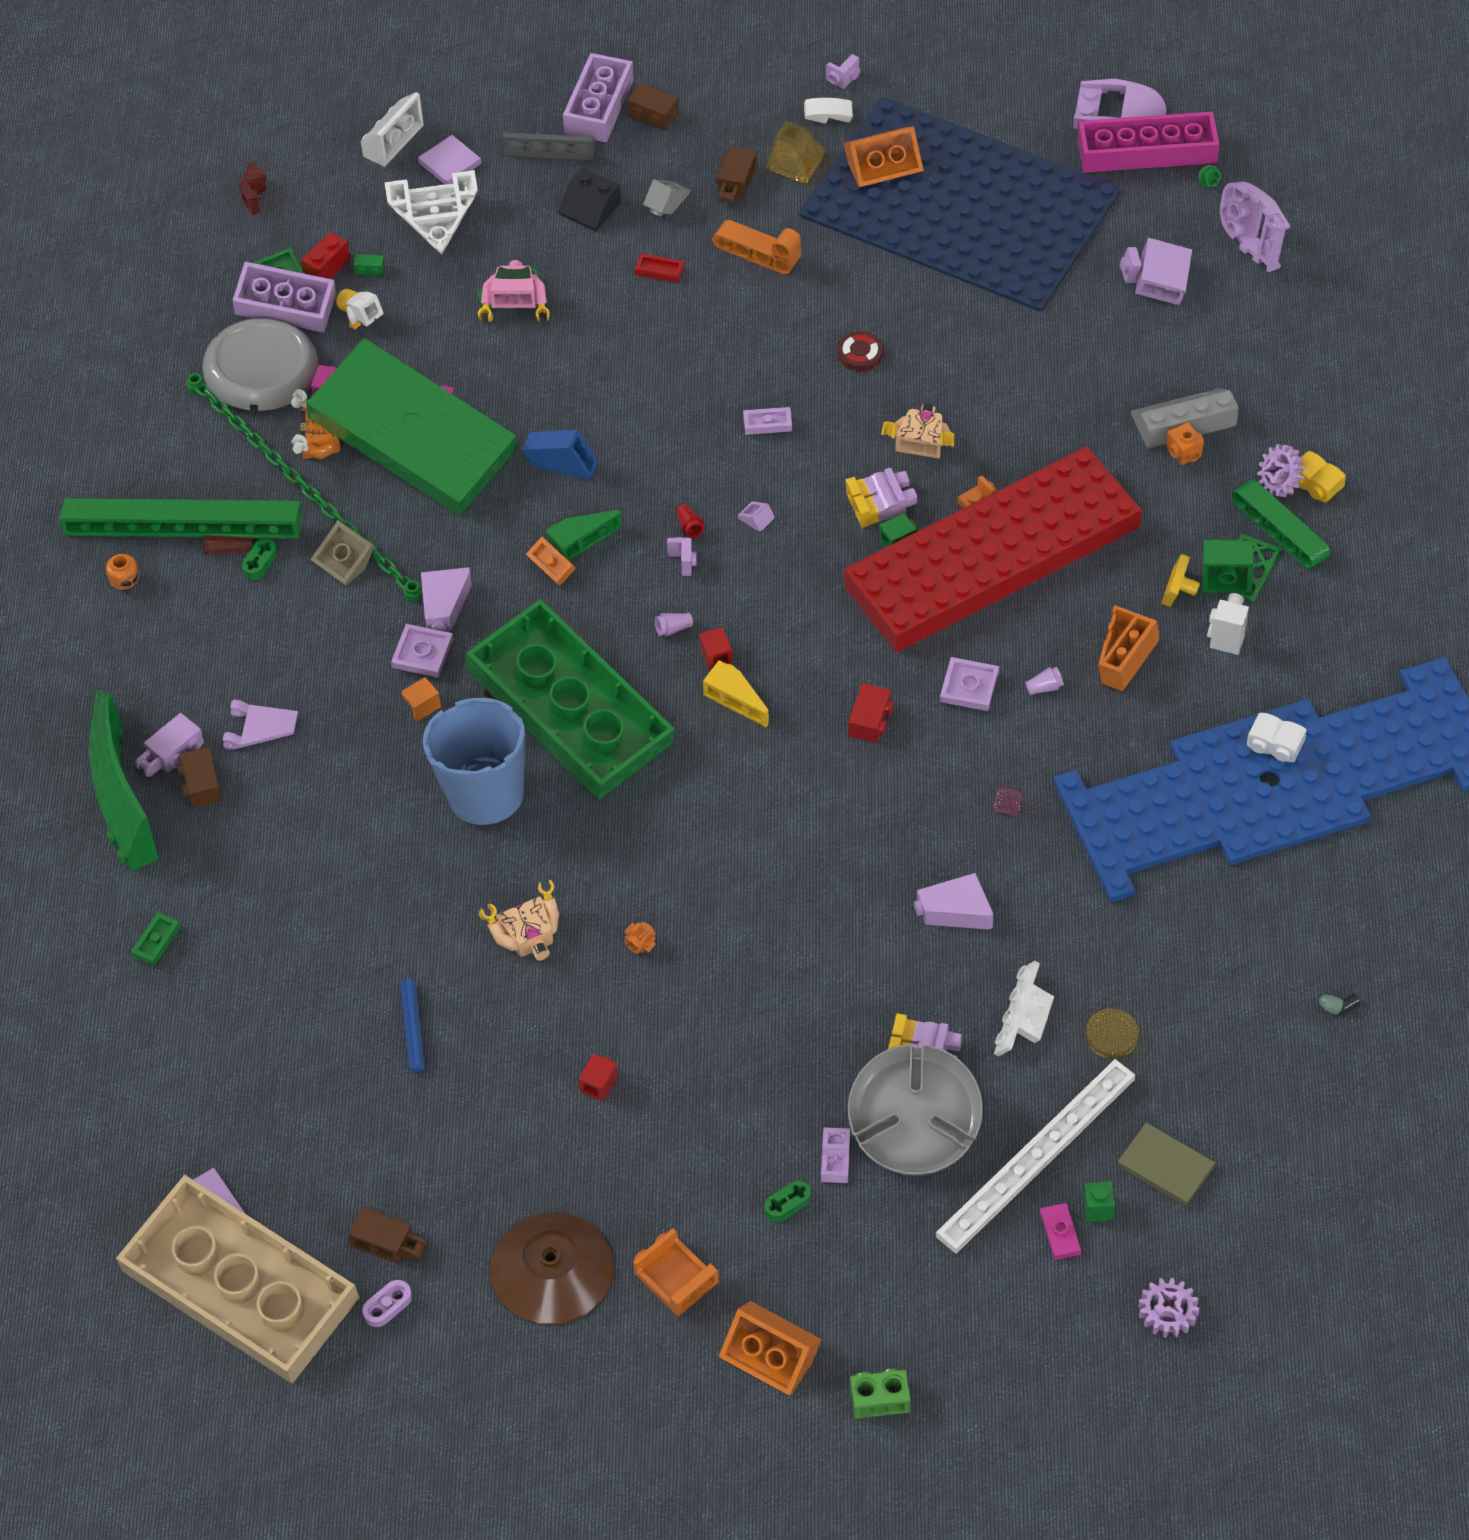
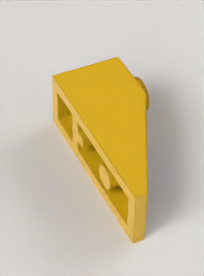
M718 661L703 680V695L767 727L769 724L768 709L736 667Z

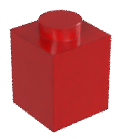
M723 627L699 634L700 650L709 671L713 669L718 661L725 664H733L732 648Z
M593 1054L578 1079L580 1092L604 1102L618 1077L617 1064L608 1057H599Z

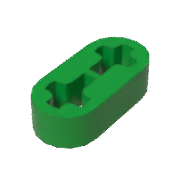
M267 538L257 541L242 562V569L247 579L258 580L266 573L277 556L274 541Z
M794 1181L769 1196L764 1203L766 1218L772 1222H781L806 1207L811 1200L809 1185L803 1181ZM797 1191L799 1194L803 1192V1198L799 1196L794 1197V1192ZM772 1206H781V1212H778L777 1210L772 1211Z

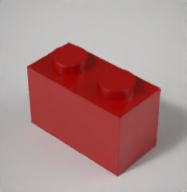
M329 232L301 259L304 274L332 279L351 260L348 241Z
M862 683L848 721L849 737L873 743L878 742L880 734L884 735L887 728L886 717L893 712L894 701L891 700V690Z

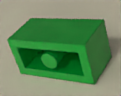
M355 254L353 264L355 275L383 276L385 268L384 256Z

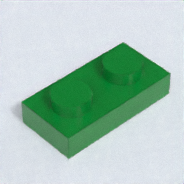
M157 912L131 950L132 957L155 966L181 928L180 921Z

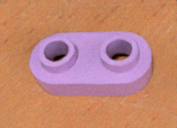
M402 1280L389 1282L364 1304L363 1316L365 1322L372 1327H381L388 1323L410 1304L412 1299L410 1286ZM396 1295H402V1296H403V1297H402L401 1299H399V1300L394 1299V1297H395ZM376 1312L382 1313L379 1317H374L373 1314Z

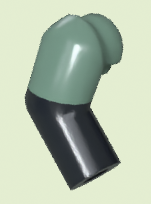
M1354 993L1345 999L1324 994L1320 997L1319 1004L1325 1011L1341 1016L1360 1005V1000Z

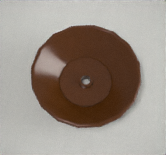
M564 1212L539 1213L517 1222L499 1239L490 1259V1282L500 1303L516 1317L539 1325L566 1324L587 1315L605 1298L614 1277L613 1253L604 1235L587 1220ZM549 1257L555 1258V1260L552 1262L546 1261V1259Z

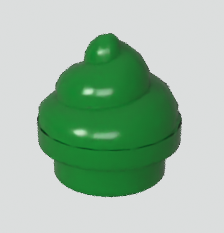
M1207 165L1199 171L1198 179L1200 184L1206 188L1215 187L1221 180V173L1216 166Z

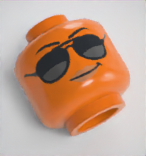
M117 554L108 560L106 573L111 586L124 590L133 587L138 582L139 570L132 556Z

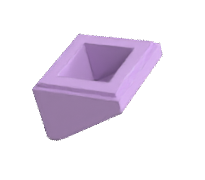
M753 501L737 516L738 519L757 531H762L775 518L768 504Z

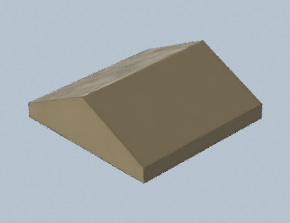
M337 521L310 560L347 586L366 569L374 546L343 523Z

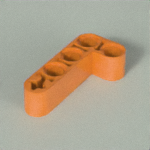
M725 220L712 237L714 245L719 249L781 274L790 273L801 257V238L795 230L785 228L778 238H774L737 222Z

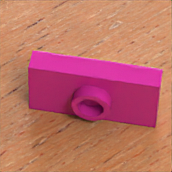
M1067 1203L1040 1208L1041 1219L1054 1260L1081 1255V1248Z

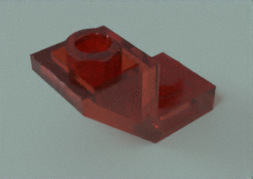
M254 161L249 163L239 184L242 202L251 215L260 212L258 202L261 200L259 193L266 191L264 181L267 180L264 170L258 168Z

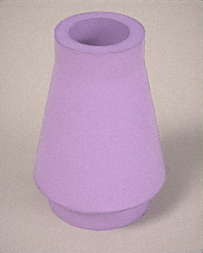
M661 613L660 616L655 617V628L659 636L664 635L668 637L693 626L690 613Z
M1049 667L1026 681L1025 685L1031 696L1037 693L1059 690V687L1063 686L1064 683L1058 668L1051 669Z

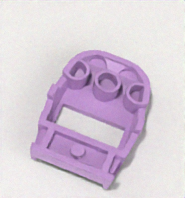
M1120 79L1081 81L1073 128L1078 129L1079 121L1116 118L1098 116L1102 93L1107 94L1108 91H1120V94H1125L1121 118L1166 115V105L1162 97L1154 89L1135 82Z
M1248 182L1227 184L1223 190L1220 203V218L1225 231L1231 239L1237 238L1241 243L1239 249L1244 254L1249 252L1253 255L1252 260L1257 264L1264 262L1267 265L1266 271L1271 272L1279 269L1281 265L1278 261L1285 230L1290 228L1280 208L1269 195ZM1262 214H1264L1265 220L1261 238L1259 239L1258 232L1260 228Z

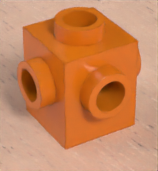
M1189 422L1168 431L1166 446L1170 455L1176 458L1181 466L1188 462H1194L1202 456L1204 439L1199 432L1193 429Z

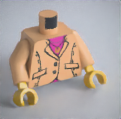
M923 404L921 410L910 409L906 416H902L895 423L888 421L883 423L881 435L887 434L893 439L896 436V451L940 459L941 447L943 445L954 447V433L950 431L946 423L942 422V415L935 413V407L932 404Z
M548 880L550 885L548 892L542 890L541 882L538 884V891L545 898L543 900L539 896L496 915V907L492 904H488V908L491 911L490 916H486L483 909L479 910V917L488 921L489 924L487 926L498 945L510 951H516L522 957L533 953L538 961L544 960L549 956L550 952L547 946L553 943V934L557 931L559 921L556 900L551 895L554 889V884L551 880Z

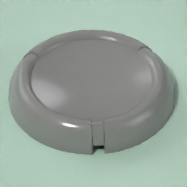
M255 318L232 324L213 338L205 351L202 371L207 387L221 401L245 410H250V405H258V411L291 404L294 398L293 393L297 389L307 393L311 389V384L319 366V360L311 340L295 326L276 319Z
M912 1044L900 1045L875 1056L860 1071L849 1095V1123L858 1145L879 1166L902 1175L922 1176L933 1174L956 1163L964 1156L976 1139L982 1121L981 1093L970 1070L951 1053L922 1044V1048L913 1047Z

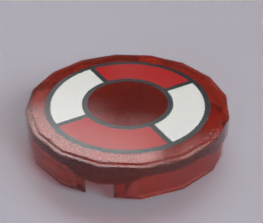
M867 331L851 332L839 341L837 357L839 362L847 369L851 370L853 368L861 372L871 370L881 362L883 344L876 335Z

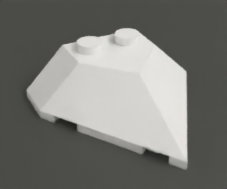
M474 170L452 173L453 184L408 189L407 179L385 182L388 205L441 255L478 192Z

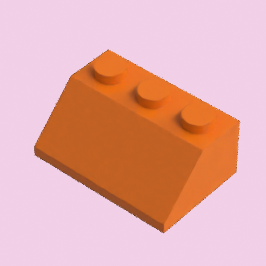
M914 126L844 142L848 165L858 187L924 171Z
M750 1301L738 1308L718 1357L790 1396L811 1366L822 1339Z

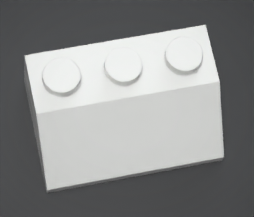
M415 92L400 99L388 110V113L381 120L377 121L373 129L363 136L361 140L363 157L385 167L422 128L424 124L419 93Z

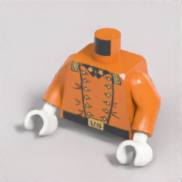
M297 389L293 393L294 398L291 404L295 408L303 406V409H300V434L295 435L291 441L294 444L293 451L296 454L302 452L303 459L317 458L319 460L331 454L339 453L341 451V439L307 418V395L303 390Z

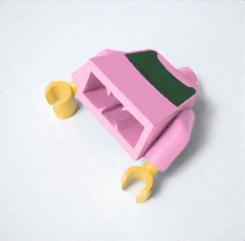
M512 260L509 266L497 267L496 273L484 282L481 299L483 307L478 311V317L481 322L482 316L485 313H489L488 321L492 322L493 314L490 310V304L492 308H536V304H538L536 320L539 322L540 313H545L547 321L549 320L550 312L545 307V303H547L545 285L537 275L531 273V267L522 266L520 261Z

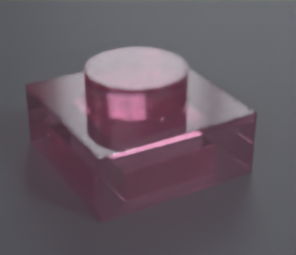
M999 785L993 811L1019 816L1024 790Z

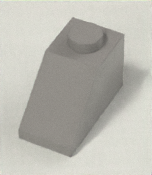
M653 179L643 205L650 207V212L658 216L672 214L690 194L691 190L673 181Z

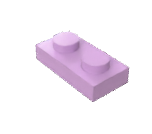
M790 407L743 410L745 435L792 431Z

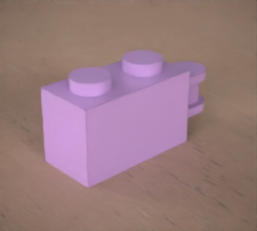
M179 713L144 742L146 752L137 758L135 767L143 769L147 777H151L160 769L169 773L172 769L177 768L178 764H182L181 753L198 750L204 744L201 729L182 713Z

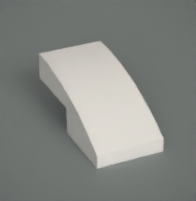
M839 98L806 99L804 102L805 119L826 124L828 118L850 123L853 117L852 101Z

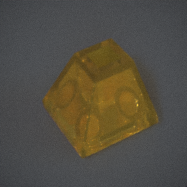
M785 121L775 137L766 169L807 183L826 155V150L807 128Z

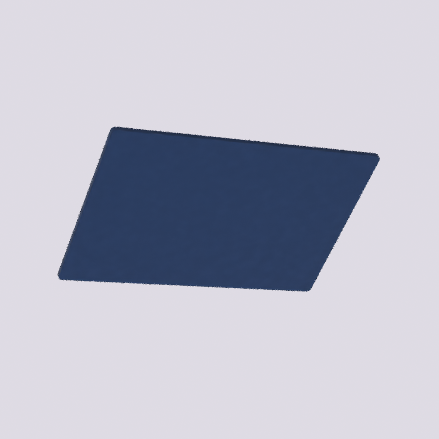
M886 97L880 98L850 141L914 126L924 171L858 187L848 165L844 148L799 210V216L1037 311L1043 310L1119 196L1120 187Z

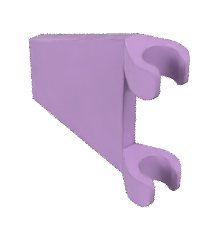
M233 700L230 706L231 715L234 717L246 716L242 737L226 732L223 736V746L225 749L232 750L293 735L298 711L249 705L240 700Z

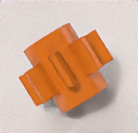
M645 922L637 923L636 925L631 923L624 931L627 934L624 941L625 945L636 954L643 953L644 951L648 953L656 945L654 942L656 933Z

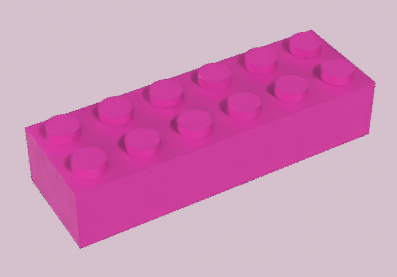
M1213 112L1079 121L1077 140L1083 173L1214 164L1218 160L1219 140Z

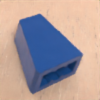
M577 429L530 432L522 449L532 466L583 479H591L598 460Z

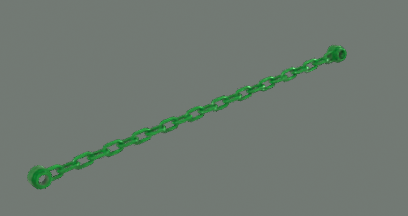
M193 373L189 375L186 380L189 393L206 397L218 413L224 414L237 431H242L247 436V440L252 446L260 448L265 453L266 459L272 465L279 466L284 471V476L291 483H297L302 489V493L310 501H315L329 519H334L336 522L340 521L345 526L348 524L352 531L361 536L358 533V529L350 521H345L331 503H326L321 498L318 490L312 485H307L302 480L301 474L296 469L288 467L283 462V457L277 451L270 450L265 445V440L258 433L252 432L240 416L234 415L225 402L216 398L211 393L200 374ZM218 401L223 405L221 410L217 407ZM236 419L241 422L240 427L235 424ZM254 436L260 440L258 445L252 441ZM273 454L278 457L276 462L271 459ZM291 471L297 475L294 477L295 480L289 476ZM310 489L315 493L313 498L308 494ZM328 506L333 510L332 516L327 512ZM365 539L374 546L371 555L377 560L378 566L384 572L392 574L397 579V584L403 589L404 598L412 603L420 601L423 597L421 584L411 580L406 575H402L389 558L383 557L377 551V547L369 539ZM385 561L391 565L389 570L383 566ZM404 579L408 581L405 585L402 584Z

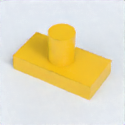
M1183 554L1179 556L1173 566L1161 604L1171 607L1179 590L1195 596L1200 583L1184 576L1190 557Z

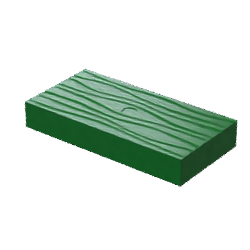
M365 338L362 339L306 403L307 418L458 516H461L516 451L515 434Z
M541 599L466 653L465 669L498 701L511 706L513 712L519 718L521 717L524 727L598 800L673 744L675 728Z

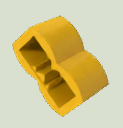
M1307 451L1302 456L1304 460L1300 463V466L1305 467L1300 472L1304 479H1299L1298 483L1300 488L1307 490L1312 498L1327 503L1344 487L1346 475L1336 466L1326 463L1316 453Z

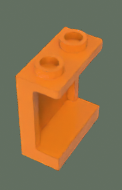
M674 1228L667 1233L660 1234L654 1244L647 1250H641L633 1261L634 1274L678 1317L719 1283L718 1270L711 1263L708 1266L702 1263L678 1239L677 1231Z

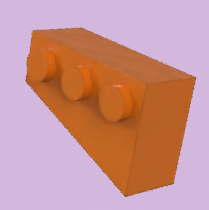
M1114 605L1113 616L1108 626V635L1104 641L1099 660L1102 684L1120 691L1126 688L1159 641L1156 620Z

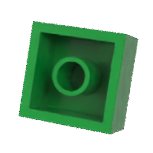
M1241 539L1204 540L1202 593L1241 592L1251 594L1253 541Z

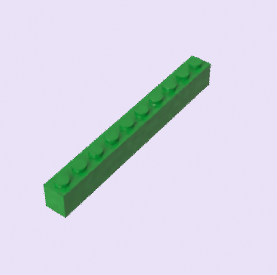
M65 498L59 519L63 534L67 536L299 538L304 517L300 501Z

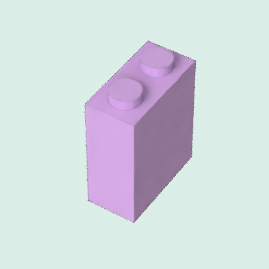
M1148 238L1141 255L1142 266L1138 273L1135 293L1180 305L1186 292L1192 249Z

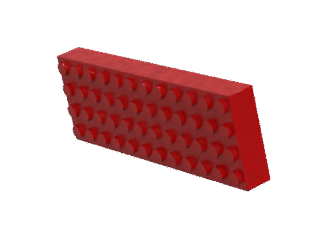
M1086 446L844 568V587L897 653L1140 528L1142 510Z

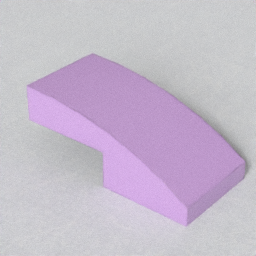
M823 1128L821 1182L848 1183L849 1128Z

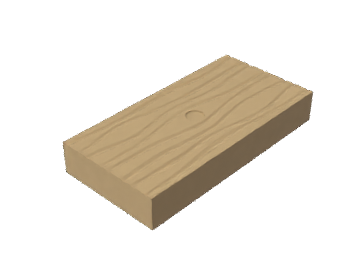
M186 1175L180 1179L116 1257L122 1272L291 1384H293L360 1298L353 1283Z

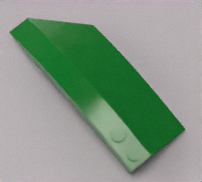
M99 689L95 693L89 733V760L92 780L101 813L109 831L106 832L107 839L111 846H117L118 851H116L120 863L122 865L127 864L132 872L159 858L148 818L122 772L120 740L124 739L113 695H109L107 692Z

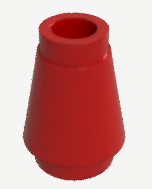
M680 505L676 509V514L683 534L689 538L700 536L704 531L703 519L688 505Z

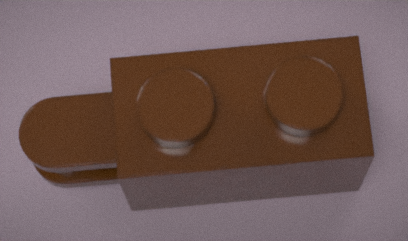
M730 146L728 154H724L722 169L717 171L715 183L718 184L719 202L725 200L735 205L737 198H745L757 168V151Z
M361 1207L348 1232L351 1247L399 1265L403 1257L420 1262L422 1259L421 1253L429 1246L426 1240L413 1235L411 1225L406 1220L385 1216L384 1213L377 1209L369 1210Z

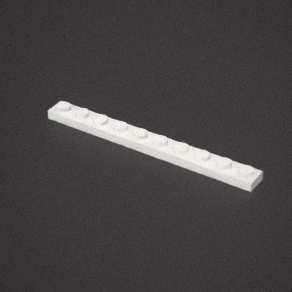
M1114 1059L936 1232V1238L957 1254L1135 1080V1074Z

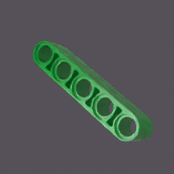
M1251 479L1231 493L1234 504L1305 568L1312 569L1330 556L1328 545L1257 481Z

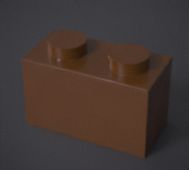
M639 83L627 98L628 116L663 130H667L679 114L678 97Z
M210 748L181 753L182 764H178L177 767L180 779L185 778L186 784H182L184 798H190L192 808L222 801Z

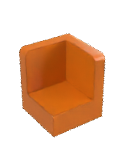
M426 677L401 692L403 698L412 707L413 717L416 721L441 708L439 692Z

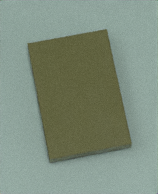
M1145 1123L1118 1160L1117 1166L1187 1207L1215 1167V1162L1150 1124Z

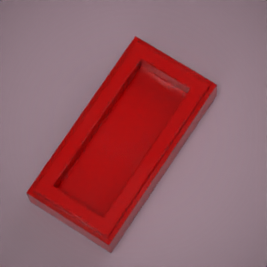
M641 253L635 267V275L679 283L685 268V261Z

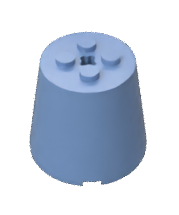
M489 698L465 699L455 702V706L445 712L440 710L426 726L423 735V747L451 810L461 820L476 825L493 824L508 818L520 807L524 797L525 728L521 717L519 718L513 712V708L506 703Z

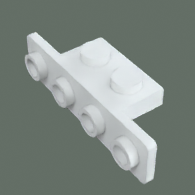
M1033 961L1027 966H1022L1017 974L1018 982L1010 995L1011 1003L1003 1016L1002 1022L1004 1024L1002 1030L995 1040L997 1046L994 1054L997 1056H1001L1012 1049L1017 1033L1033 1043L1041 1039L1054 996L1033 984L1040 965L1037 961Z

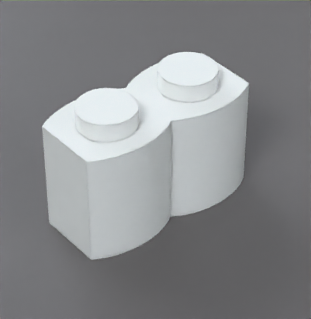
M1259 713L1248 734L1247 746L1256 753L1271 754L1279 761L1295 762L1305 741L1307 729L1293 722L1282 721L1273 715Z

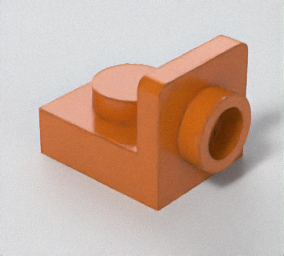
M980 476L978 477L976 487L958 496V503L962 508H965L995 493L996 488L992 482Z

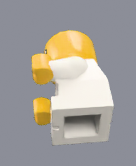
M344 289L337 296V306L340 310L347 313L350 328L357 329L361 325L360 322L368 326L375 321L374 319H378L384 314L377 295L373 293H357L351 289Z

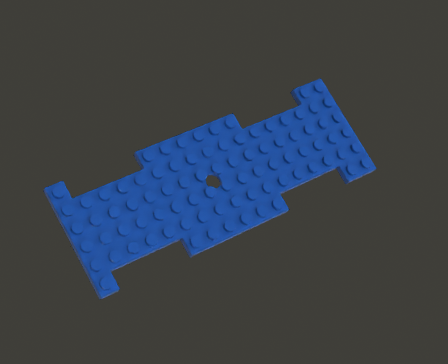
M1446 657L1401 670L1399 678L1406 689L1405 692L1319 718L1309 699L1264 712L1282 721L1293 722L1307 729L1305 741L1295 762H1282L1271 754L1256 753L1247 746L1248 734L1258 716L1257 714L1172 740L1169 747L1177 762L1086 789L1077 770L1054 776L1053 784L1110 903L1135 895V889L1128 876L1129 873L1209 848L1220 846L1230 866L1370 822L1371 815L1363 800L1450 773L1455 777L1462 792L1469 791V698ZM1265 773H1273L1278 776L1280 781L1276 786L1271 787L1267 783H1262L1260 777Z

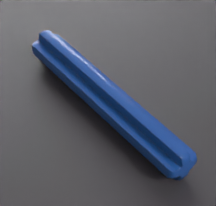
M406 978L400 982L408 1062L409 1069L417 1073L424 1070L425 1064L416 984L414 980Z

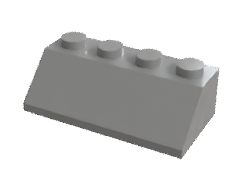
M1218 388L1132 410L1131 415L1148 449L1167 444L1168 431L1187 422L1201 435L1234 427L1237 424L1239 407L1230 390Z

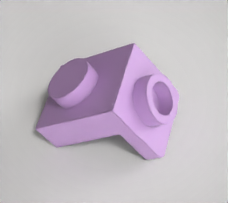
M853 54L840 67L830 62L826 65V80L843 89L852 80H856L860 74L859 57Z
M1128 247L1120 261L1125 283H1137L1138 273L1142 265L1136 247Z
M668 538V556L681 557L682 576H692V566L697 565L696 552H692L691 538Z

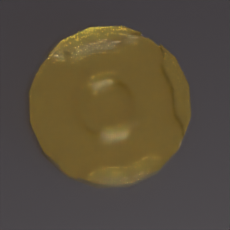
M1108 1008L1100 1010L1092 1015L1087 1023V1043L1095 1053L1103 1057H1123L1133 1051L1136 1046L1139 1029L1132 1016L1120 1009Z

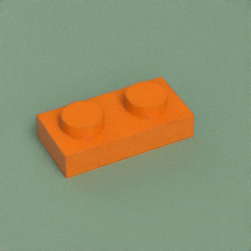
M543 537L526 553L558 585H561L576 569L572 563Z

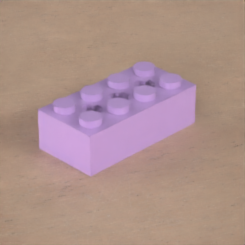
M590 53L563 113L564 134L593 137L596 141L607 143L634 81L633 61Z
M244 262L233 297L235 315L254 319H276L297 328L325 333L336 296L335 281Z

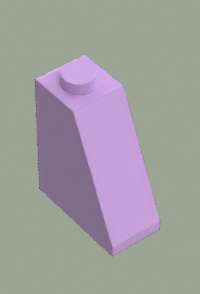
M470 568L421 572L426 628L444 632L452 631L472 586Z
M975 873L917 890V901H914V908L918 916L922 915L925 925L977 929L993 928V912Z

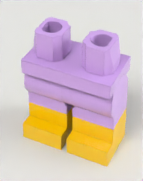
M888 468L884 469V472L874 473L867 478L856 480L855 477L845 479L846 495L861 528L893 518L898 514H906V507L917 503V494L914 488L901 490V488L909 486V478L906 471L893 473L892 469Z
M897 1013L888 1049L906 1044L922 1048V1044L945 1051L946 1049L960 1051L962 1034L948 1031V1024L940 1023L939 1025L934 1022L909 1020L907 1015Z

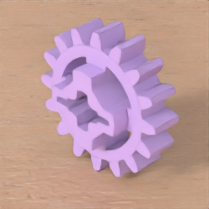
M1276 444L1275 448H1269V454L1262 455L1265 461L1259 462V466L1262 467V470L1257 472V475L1262 476L1259 484L1265 485L1264 488L1273 496L1286 497L1287 494H1293V487H1300L1298 480L1304 479V476L1300 474L1305 469L1304 466H1300L1304 459L1298 456L1300 451L1293 449V446Z
M1160 1278L1158 1286L1152 1282L1149 1283V1289H1143L1142 1299H1139V1317L1146 1318L1144 1326L1149 1327L1152 1325L1153 1334H1156L1159 1330L1163 1331V1337L1167 1338L1168 1332H1172L1175 1337H1178L1180 1329L1187 1333L1189 1325H1195L1196 1316L1199 1313V1307H1196L1198 1305V1297H1192L1193 1289L1185 1290V1282L1183 1281L1179 1285H1175L1174 1278H1171L1169 1283L1166 1284ZM1154 1300V1310H1151L1150 1304ZM1184 1305H1186L1187 1307V1313L1185 1314V1316L1183 1314Z

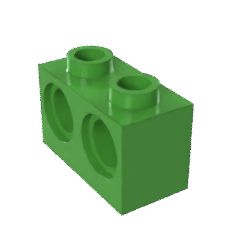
M887 1369L883 1373L871 1374L870 1372H860L855 1376H850L854 1419L910 1412V1395L906 1370ZM895 1387L898 1388L900 1391L897 1393H890L889 1391H887V1389ZM867 1390L872 1394L870 1396H862L859 1393Z

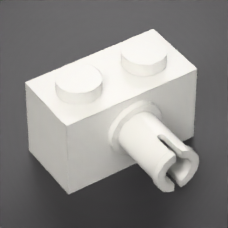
M1232 593L1229 595L1228 601L1220 600L1217 609H1212L1207 637L1211 638L1210 648L1239 655L1245 637L1249 610L1248 606L1242 605L1244 598L1241 595Z

